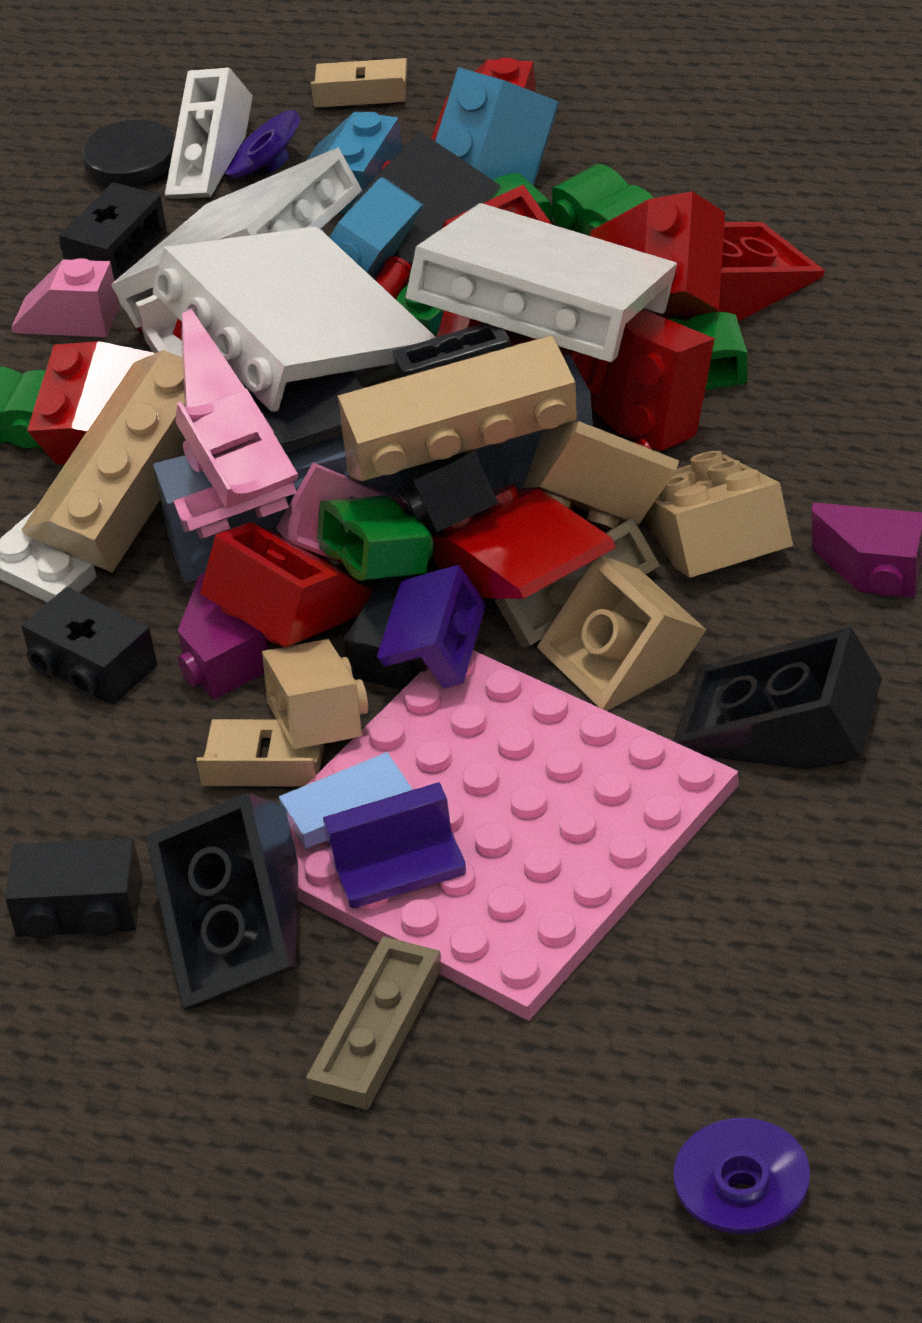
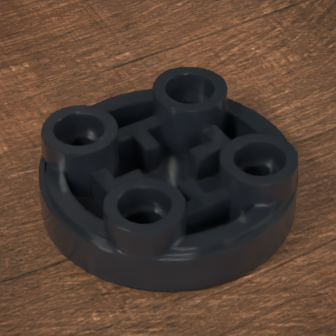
M135 119L112 123L97 130L85 141L82 147L85 170L92 179L105 184V188L112 182L132 187L150 182L156 178L168 177L175 142L174 136L166 126L150 120Z

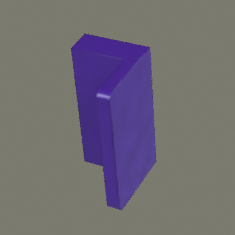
M460 565L405 579L400 583L377 654V658L383 666L421 657L443 688L464 683L486 603Z
M440 782L322 817L329 857L351 908L365 906L459 877L466 873V863L452 834L448 801Z

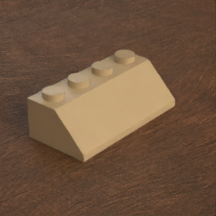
M553 335L338 395L347 471L350 478L360 481L383 475H391L410 467L435 460L447 459L459 453L491 444H499L508 439L543 429L555 428L561 424L577 420L575 380Z
M162 350L133 362L21 529L23 534L113 573L160 501L153 463L185 455L183 442L186 439L176 424L177 403L182 402L183 406H185L182 357Z

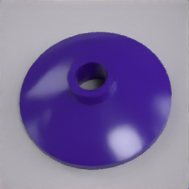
M287 110L276 115L245 139L225 171L227 176L231 179L250 175L262 168H265L270 173L283 165L289 157V153L285 148L295 135L301 120L297 111Z
M732 1118L717 1121L703 1127L684 1143L674 1164V1185L683 1207L699 1222L723 1232L749 1234L776 1227L796 1213L808 1194L810 1166L802 1146L784 1129L763 1120ZM741 1183L752 1186L747 1189L733 1188V1186Z

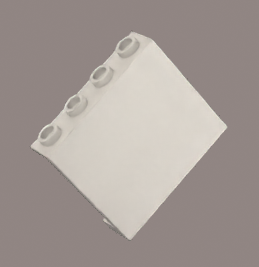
M337 147L207 203L114 281L111 286L136 328L141 327L136 302L155 295L153 293L154 280L164 247L315 226L321 229L360 194L362 189L342 152Z
M479 203L416 246L406 298L535 339L553 335L557 345L612 362L618 357L624 327L629 320L643 308L660 314L665 313L677 263Z
M317 226L166 246L163 248L159 268L155 275L153 293L181 322L182 313L193 310L238 379L271 412L279 410L286 382L383 365L387 366L398 377L392 351L436 338Z

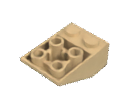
M710 451L695 455L690 459L691 465L676 469L669 482L644 516L646 523L673 567L689 578L793 546L780 482L740 463L738 460H734L725 454L722 455L721 451Z

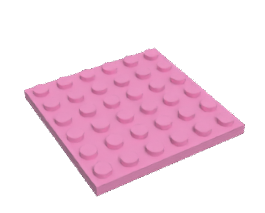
M473 650L463 684L443 688L429 668L426 672L421 671L361 730V737L353 738L316 775V778H313L308 783H313L388 752L413 790L440 782L448 801L452 834L465 860L466 873L459 877L365 906L351 908L331 863L327 840L305 849L289 824L298 859L297 900L377 942H380L381 938L385 936L439 950L441 952L440 975L530 1021L739 786L738 771Z

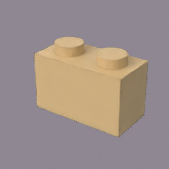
M329 639L262 651L267 703L293 749L362 736L360 715L368 713L365 686L361 679L354 680L348 658H340Z

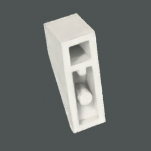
M230 68L191 70L187 73L165 190L167 198L211 197L246 137L253 95Z

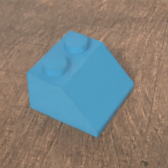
M458 67L435 142L492 180L506 174L520 173L534 186L560 103L505 80Z
M353 112L316 145L307 160L339 147L363 192L381 172L384 163L387 160L391 161L402 150L398 117L379 115L375 112ZM358 194L339 213L346 214L348 210L351 208V206L354 204V202L357 200V198L360 196V194Z

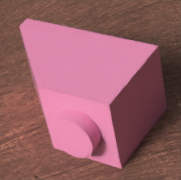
M83 258L62 260L24 298L12 324V333L107 337L120 307L118 297L111 286L114 282L110 261H90Z

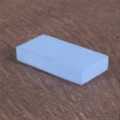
M386 752L279 796L280 805L286 809L289 824L304 848L307 849L326 841L322 817L413 789L389 753Z

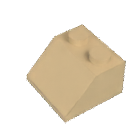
M580 421L569 422L555 428L543 429L523 488H539L568 509L572 506L588 512L586 521L607 530L630 518H633L636 524L639 525L675 473L679 460Z
M601 556L592 561L537 648L599 708L608 711L677 674L706 629L640 569Z

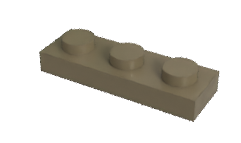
M633 518L623 521L605 532L612 537L616 548L602 556L638 568L645 575L660 566ZM592 562L525 599L494 600L520 646L526 648L544 637Z
M385 936L381 938L306 1076L309 1094L365 1110L369 1109L441 971V952L439 950Z

